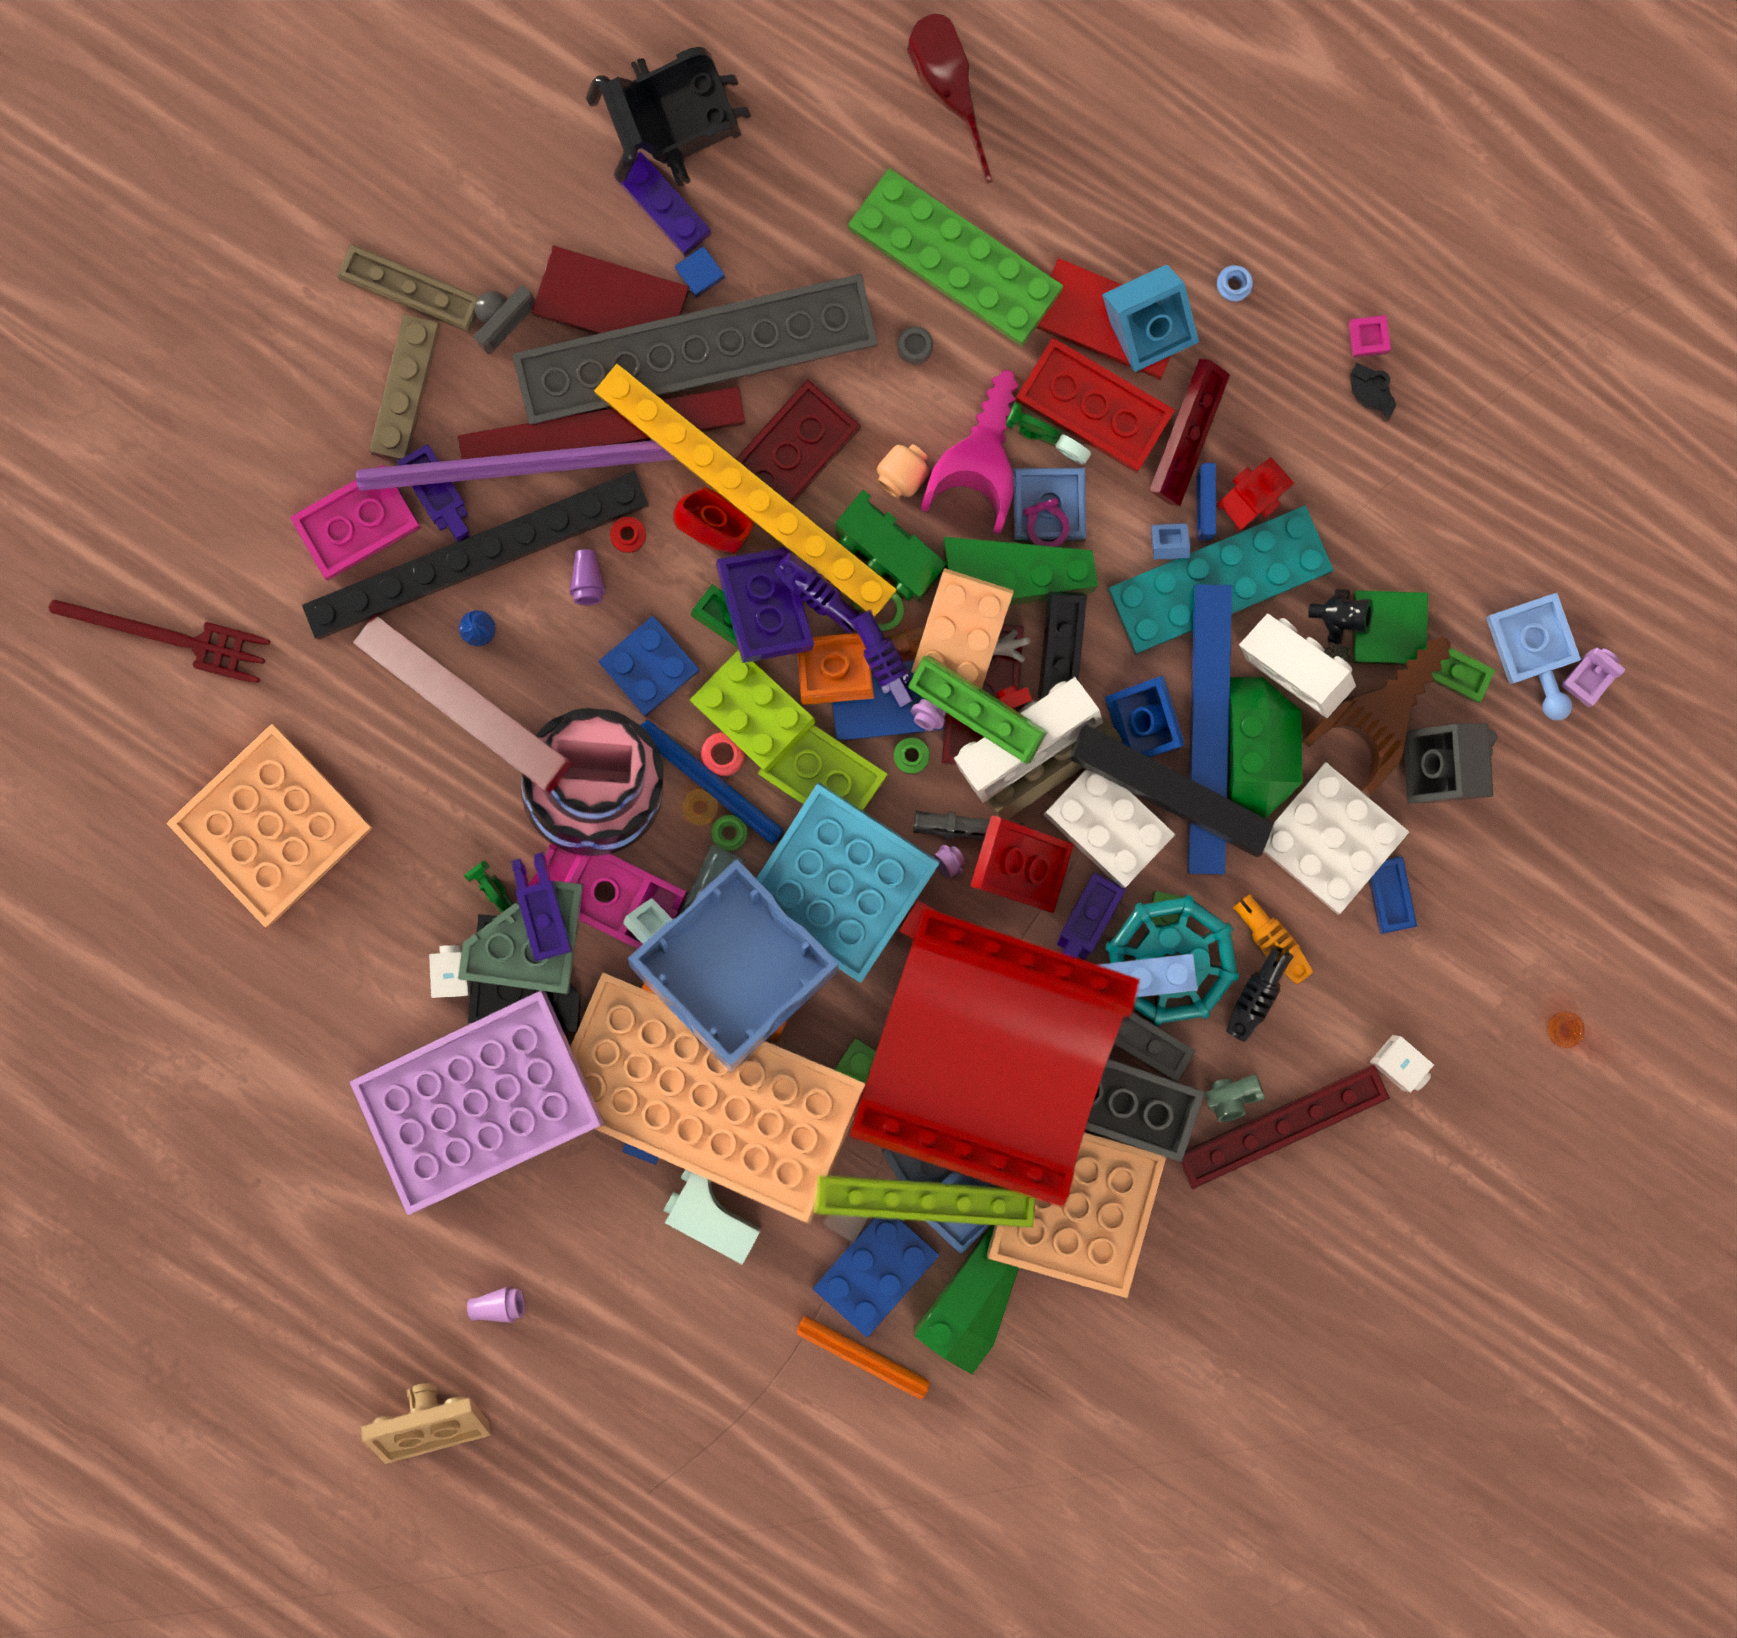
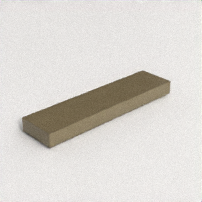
M350 244L337 274L340 280L470 333L477 317L475 304L478 296Z

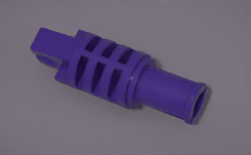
M792 553L785 556L777 564L775 573L795 595H799V598L807 602L810 608H814L817 614L828 615L847 634L852 633L853 629H856L850 620L860 614L841 599L840 590L832 586L829 580H825L822 574L817 573L814 567Z
M871 609L851 619V623L855 626L865 646L863 655L883 693L886 694L891 691L899 707L912 702L913 696L906 684L911 681L912 677L892 639L884 637L872 615Z

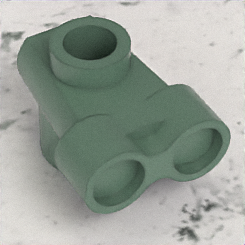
M1257 1074L1241 1078L1240 1081L1234 1083L1232 1079L1216 1081L1211 1084L1212 1090L1205 1092L1211 1112H1215L1218 1122H1229L1239 1119L1246 1114L1243 1104L1265 1100Z

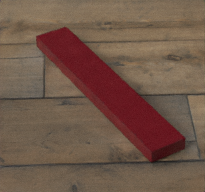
M1370 1065L1186 1150L1182 1163H1179L1190 1187L1195 1189L1390 1099L1375 1065Z

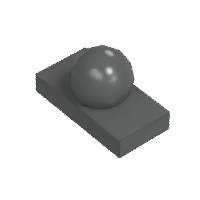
M523 285L509 299L497 291H486L478 297L475 304V312L477 318L484 325L473 338L487 354H491L533 309L535 299L532 293Z

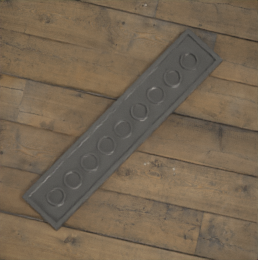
M861 273L513 353L512 356L529 425L610 408L611 406L597 396L594 390L616 364L620 365L655 395L662 396L877 346L878 343Z

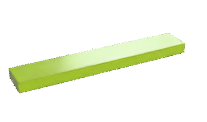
M818 1175L814 1213L1033 1227L1036 1198L996 1186Z

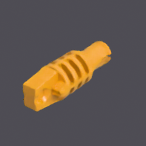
M1251 893L1243 898V901L1252 910L1251 912H1248L1240 901L1232 907L1253 931L1251 934L1252 940L1266 957H1268L1273 945L1284 948L1277 962H1279L1282 954H1285L1286 951L1293 955V959L1290 961L1284 974L1296 985L1313 973L1311 966L1300 950L1299 944L1278 919L1274 917L1269 918L1252 897Z

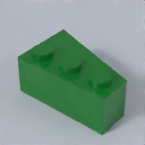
M862 489L835 522L836 537L839 538L838 542L853 555L858 553L868 561L866 565L879 576L883 577L885 575L894 582V588L897 589L896 592L905 600L910 601L914 598L917 602H920L940 578L944 568L947 567V563L914 534L910 535L896 524L895 521L897 519L889 512L884 514L868 501L871 496Z

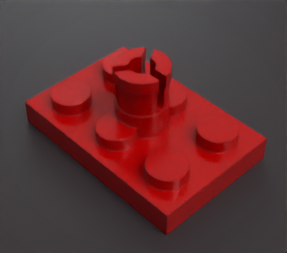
M991 816L970 887L1054 913L1074 844L1009 820Z

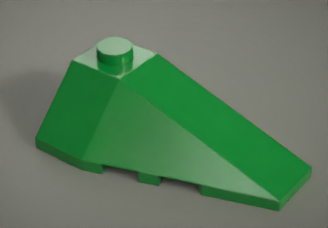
M991 1225L914 1328V1336L943 1359L970 1374L974 1373L994 1346L1019 1267L986 1257L995 1225Z

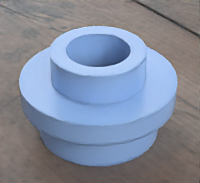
M1238 265L1228 266L1218 276L1217 290L1228 301H1241L1252 290V276L1244 267ZM1232 279L1237 280L1240 283V288L1237 290L1231 289L1228 281Z

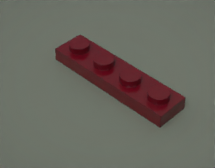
M1199 359L1149 490L1169 505L1181 506L1230 374L1210 359Z

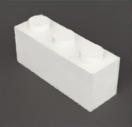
M1267 613L1239 644L1246 661L1321 715L1328 718L1356 687L1351 674L1353 671L1351 666L1338 656L1334 659L1324 653L1325 650L1321 644L1315 639L1308 637L1305 640L1297 634V629L1286 619L1281 618L1278 621Z

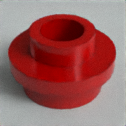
M623 517L612 525L610 539L617 550L623 553H633L644 545L646 531L639 520L633 517ZM632 529L634 536L631 540L621 538L623 530Z

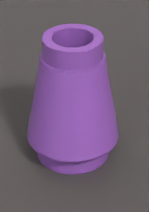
M588 549L576 551L570 595L573 596L574 603L578 605L599 604L602 602V595L606 591L596 551Z

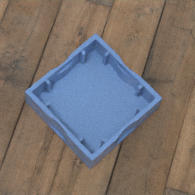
M737 859L698 894L686 911L672 921L667 922L628 958L630 968L730 1073L838 972L839 963L803 926L793 921L782 911L773 895Z

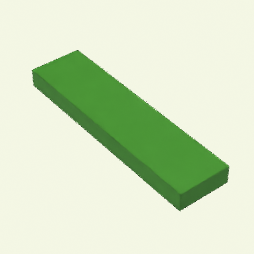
M929 655L923 656L908 685L909 689L1025 764L1031 763L1048 732Z

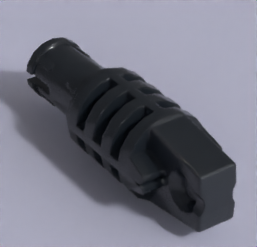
M1275 945L1271 947V951L1259 972L1251 974L1235 1004L1226 1032L1240 1041L1246 1042L1259 1024L1264 1021L1281 990L1279 981L1293 959V955L1286 951L1285 954H1282L1279 962H1277L1284 949Z

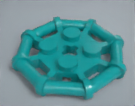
M1185 895L1184 898L1154 903H1137L1134 905L1136 909L1114 938L1106 943L1105 949L1109 952L1110 963L1124 962L1125 954L1135 956V960L1164 957L1166 953L1173 955L1175 952H1178L1181 955L1193 954L1197 989L1208 974L1219 977L1202 1000L1196 991L1158 995L1156 1006L1144 997H1136L1134 1009L1149 1018L1155 1026H1161L1162 1023L1203 1017L1204 1020L1211 1016V1010L1230 985L1239 979L1240 972L1236 968L1231 934L1234 928L1230 922H1223L1195 902L1193 896ZM1179 913L1178 921L1170 925H1155L1151 917ZM1189 915L1211 931L1201 936L1187 926ZM1144 922L1149 930L1137 946L1128 945L1129 940ZM1218 940L1221 966L1210 964L1208 945ZM1185 995H1190L1195 1003L1165 1008L1167 998L1172 997L1181 998Z

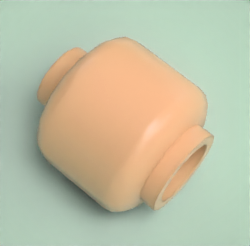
M914 444L909 448L903 445L894 446L877 466V472L880 476L877 482L884 490L897 499L900 496L911 497L930 475V470L925 463L928 456Z

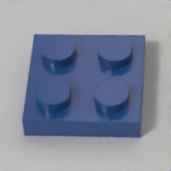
M653 615L598 661L645 717L700 672L697 666Z

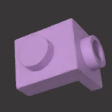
M1595 648L1584 654L1561 683V686L1587 707H1591L1612 681L1625 672V668L1619 664L1620 659L1613 652L1604 648Z

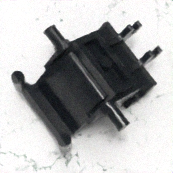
M703 47L687 49L676 54V60L650 73L645 59H637V62L633 61L631 63L637 78L633 81L621 77L610 80V78L604 75L596 76L592 80L586 100L591 107L597 106L603 95L623 148V154L614 171L615 177L620 183L628 178L637 159L638 150L642 148L652 154L653 159L663 164L667 163V166L672 170L676 185L684 186V182L688 184L691 181L684 165V158L730 136L736 139L742 135L737 124V118L744 117L747 119L751 117L747 107L731 108L724 88L728 84L732 86L738 85L737 78L734 74L720 76L712 55L707 49Z

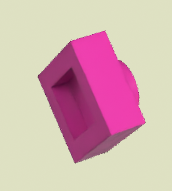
M1386 315L1351 319L1349 321L1348 327L1353 358L1388 354L1391 351Z

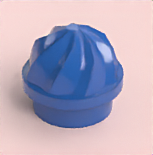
M470 611L460 621V635L469 645H486L495 635V622L484 611Z

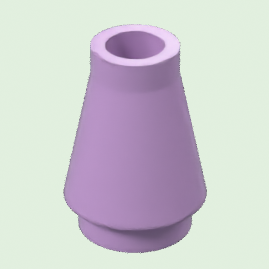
M511 1286L478 1298L469 1299L467 1303V1312L471 1321L485 1320L514 1323L517 1318L523 1317L525 1310L522 1291L519 1288L513 1289Z

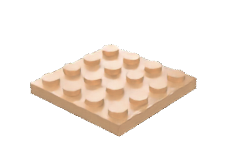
M275 724L267 727L166 823L265 928H269L374 828Z
M1084 1132L1074 1168L1075 1172L1068 1201L1064 1208L1035 1199L1033 1227L995 1225L986 1257L1128 1298L1166 1157Z

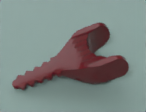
M942 14L928 15L915 24L909 38L908 54L920 82L928 93L947 110L966 122L987 183L993 182L978 132L969 87V63L952 21Z

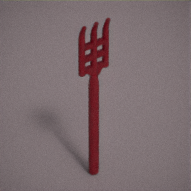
M52 600L48 606L49 611L56 615L178 647L191 648L197 657L193 662V668L247 682L259 683L260 678L236 670L238 661L264 664L265 659L241 651L244 641L265 645L271 643L269 639L210 622L204 623L203 633L196 637H191L181 632L59 600ZM213 633L220 634L217 645L210 643ZM228 637L235 638L233 649L226 647ZM207 652L215 653L212 664L205 662ZM223 656L230 657L228 668L220 666Z

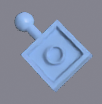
M1554 593L1487 616L1486 620L1509 685L1538 675L1546 695L1542 705L1544 714L1549 719L1555 721L1567 718L1572 711V701L1566 694L1560 692L1553 670L1578 662L1581 658L1558 594Z

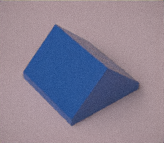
M1164 676L1156 677L1105 697L1113 726L1122 739L1121 743L1149 758L1169 753L1185 746Z

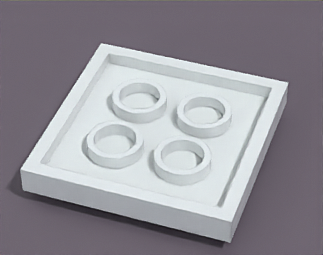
M1325 762L1273 822L1274 825L1263 853L1339 915L1408 835L1409 831Z

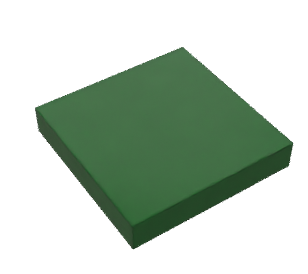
M1356 590L1354 592V600L1371 599L1373 602V614L1368 634L1353 631L1352 663L1406 665L1407 660H1416L1417 650H1425L1427 646L1428 593Z

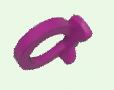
M1058 498L1039 502L1036 505L1023 509V515L1028 517L1026 526L1027 536L1034 545L1059 547L1067 539L1070 530L1069 520L1065 513L1057 507L1059 505ZM1048 510L1049 513L1056 516L1062 524L1061 535L1058 539L1051 542L1039 539L1034 530L1037 513Z

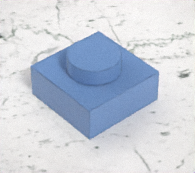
M1187 524L1151 525L1153 559L1190 558Z

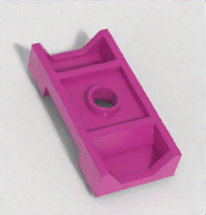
M551 843L545 854L551 880L584 884L579 920L637 949L643 944L623 924L626 915L653 898L672 919H675L688 894L687 891L612 854L598 856L579 855L560 849ZM537 872L528 883V886L540 884ZM607 881L614 885L616 894L612 901L603 903L596 897V888L600 883Z

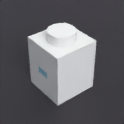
M461 945L439 946V954H429L431 998L470 996L472 981L458 979L462 953Z
M1392 1035L1370 1061L1372 1065H1375L1382 1074L1402 1091L1410 1093L1414 1089L1418 1091L1424 1087L1431 1078L1429 1071L1434 1066L1432 1062L1404 1038L1397 1035Z

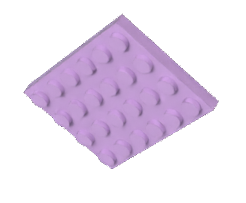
M546 991L534 993L350 1081L407 1216L604 1125Z

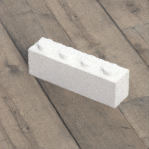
M1076 677L1068 682L1062 681L1056 684L1049 691V695L1038 702L1032 701L1026 704L1019 711L1020 714L1048 731L1031 763L1025 764L985 737L978 742L973 741L966 744L959 751V755L954 757L960 772L982 803L1074 743L1078 738L1081 728L1086 724L1095 729L1103 723L1099 708Z

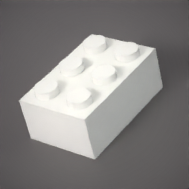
M1087 768L1042 814L1115 884L1122 888H1125L1175 836L1129 790Z

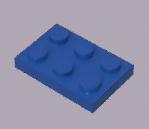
M873 1218L813 1286V1290L867 1338L940 1255L901 1219Z

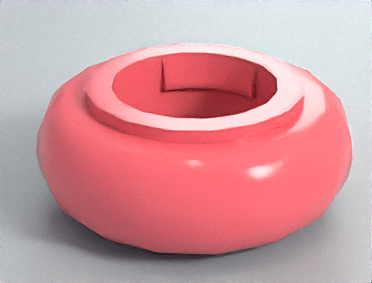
M720 732L706 739L702 746L701 759L702 763L717 776L725 777L734 774L741 768L745 760V753L723 732ZM728 744L731 746L734 752L731 762L724 765L715 763L713 750L717 745Z

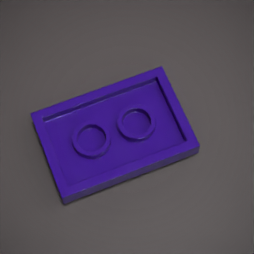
M785 547L717 559L716 568L742 663L806 652L813 649L814 642L802 600L775 573L777 564L788 555V550Z

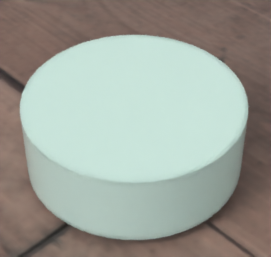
M1064 434L1060 436L1055 444V448L1080 465L1085 464L1092 454L1083 445Z

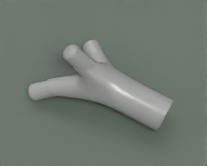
M1013 629L1007 636L997 641L993 656L1005 655L1013 657L1022 663L1025 657L1015 649L1029 644L1030 638L1014 639L1018 632Z

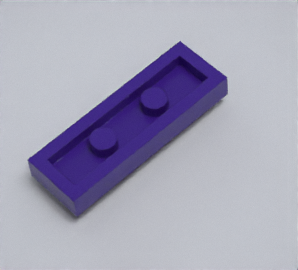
M641 151L638 152L637 159L626 181L621 183L618 181V183L677 249L686 256L711 235V230Z

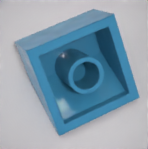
M1167 264L1102 294L1110 324L1134 372L1199 342L1185 283Z

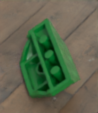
M1230 677L1227 799L1266 819L1303 783L1302 711L1263 677Z

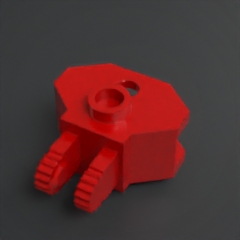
M1270 457L1253 471L1246 467L1232 480L1236 486L1216 504V508L1219 511L1223 509L1236 524L1234 528L1240 532L1260 514L1267 518L1281 505L1278 499L1295 483L1276 461Z

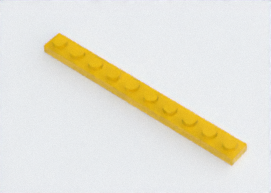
M616 364L594 390L597 396L795 556L814 567L817 573L822 574L825 580H829L832 586L838 588L843 595L864 612L871 609L874 619L896 593L897 589L620 365Z

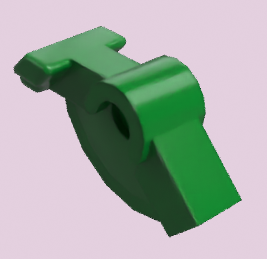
M1015 401L1005 426L1012 429L1015 424L1020 428L1018 433L1021 436L1030 440H1040L1055 446L1061 431L1037 418L1031 417L1032 415L1023 413L1021 411L1022 405Z
M482 861L468 871L464 877L468 882L476 879L480 884L479 889L486 894L489 901L493 902L502 913L514 903L506 894L507 890L496 875L490 877L487 874L486 870L490 868V865L486 861Z

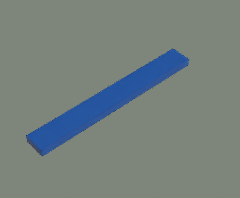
M1196 584L1194 585L1189 779L1227 798L1232 585ZM1188 822L1187 873L1225 874L1226 841Z

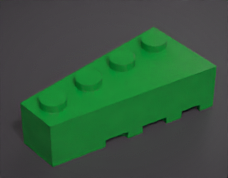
M943 537L942 546L944 559L947 563L946 569L1014 590L1009 605L1047 600L1048 592L1094 593L1098 587L1093 550Z

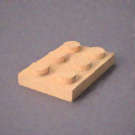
M944 568L911 672L915 673L923 656L929 655L982 689L1014 590Z

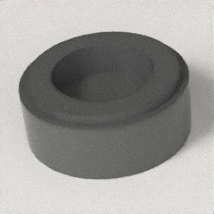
M910 327L904 330L898 339L897 349L899 356L903 361L912 365L926 362L933 350V340L929 332L921 327Z

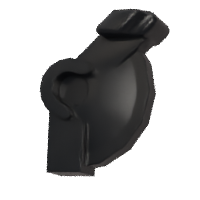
M1356 363L1350 375V378H1352V394L1363 407L1375 411L1381 410L1383 421L1388 422L1396 407L1395 400L1389 389V375L1385 371H1374Z

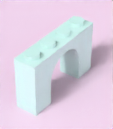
M685 1169L681 1177L682 1180L686 1181L680 1194L673 1192L663 1210L669 1214L665 1223L743 1265L760 1233L761 1227L721 1205L713 1193L711 1180Z

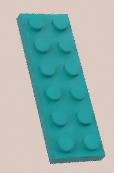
M1305 505L1190 553V558H1178L1111 586L1107 591L1133 652L1137 655L1193 631L1194 585L1196 584L1232 585V614L1325 576L1333 572L1334 569Z

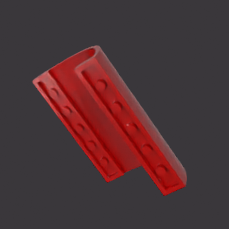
M924 908L849 1136L1064 1208L1068 1201L1076 1160L1096 1092L1124 1016L1129 1017L1133 1011L1140 979Z

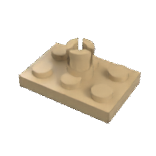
M423 1383L407 1390L410 1404L409 1414L395 1418L391 1416L377 1418L373 1421V1424L362 1426L361 1434L362 1441L384 1464L488 1437L491 1436L490 1422L470 1398L454 1397L445 1401L444 1405L438 1406L437 1387L434 1384Z

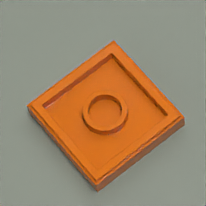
M858 633L812 637L814 646L811 651L797 653L802 705L874 699L872 673L863 655L865 646Z

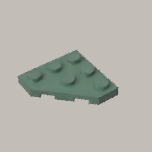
M554 880L573 952L535 962L519 902H515L493 919L492 922L463 942L458 979L568 994L570 991L584 884Z

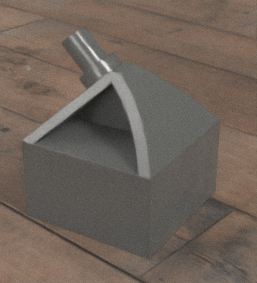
M1456 723L1407 731L1404 757L1408 803H1441L1493 797L1491 755L1493 754L1492 747L1498 739V735L1488 729V724Z

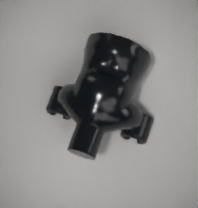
M1336 589L1334 595L1325 605L1310 604L1308 616L1309 618L1323 619L1329 631L1327 636L1328 643L1342 644L1344 630H1352L1361 634L1369 633L1373 614L1372 600H1349L1350 590Z

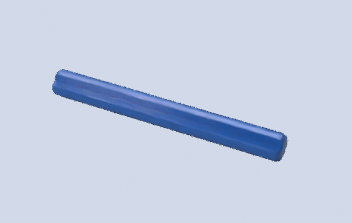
M646 720L641 724L651 736L663 757L770 844H774L783 834V829L650 720Z

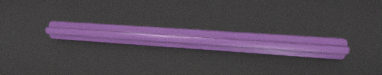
M654 441L360 469L356 472V484L359 490L365 491L676 459Z

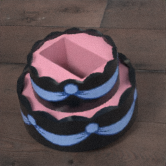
M581 708L570 711L552 719L540 729L536 736L573 763V765L551 794L522 773L521 795L527 817L538 833L560 849L586 856L615 853L638 841L656 820L663 796L662 759L648 732L642 726L619 712L593 708Z

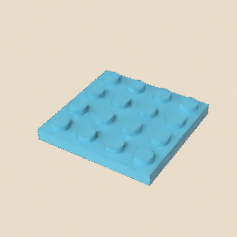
M819 782L756 879L773 895L782 911L793 921L803 926L839 963L838 969L859 983H862L935 872L940 861Z

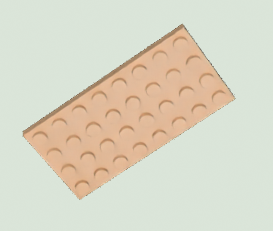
M603 972L570 1046L604 1122V1125L595 1128L596 1130L806 1223L811 1222L815 1212L818 1175L830 1176L866 1086L861 1081L766 1041L730 1073L657 995Z

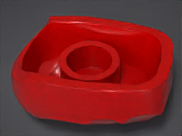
M706 487L683 496L673 512V521L678 530L692 537L700 544L725 554H735L745 543L753 528V521L719 493Z

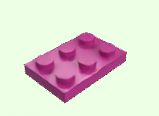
M382 464V465H380V466L377 467V468L386 467V466H385L384 464ZM356 480L290 517L324 579L327 581L421 528L398 487L361 491L357 487Z

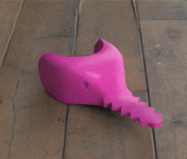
M1003 370L999 376L992 378L994 388L988 389L986 392L989 400L982 402L981 407L984 412L976 415L975 418L978 425L971 428V435L945 451L932 470L920 511L928 513L936 497L951 487H972L982 492L990 500L995 511L993 534L1001 535L1014 492V474L1003 444L1006 442V436L1003 432L1009 429L1005 426L1006 418H1008L1011 411L1009 405L1015 402L1012 392L1018 388L1017 383L1014 381V374L1009 370Z

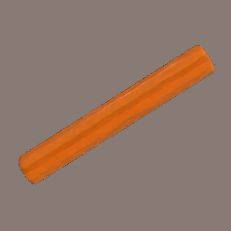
M804 1316L801 1319L796 1330L798 1336L917 1399H923L930 1387V1382L927 1379L808 1316Z

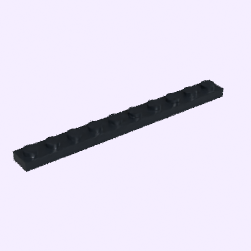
M633 471L303 604L302 607L314 637L319 640L369 620L374 614L379 616L649 507L637 475Z

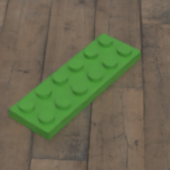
M890 168L848 224V229L1021 347L1063 291L1061 283Z

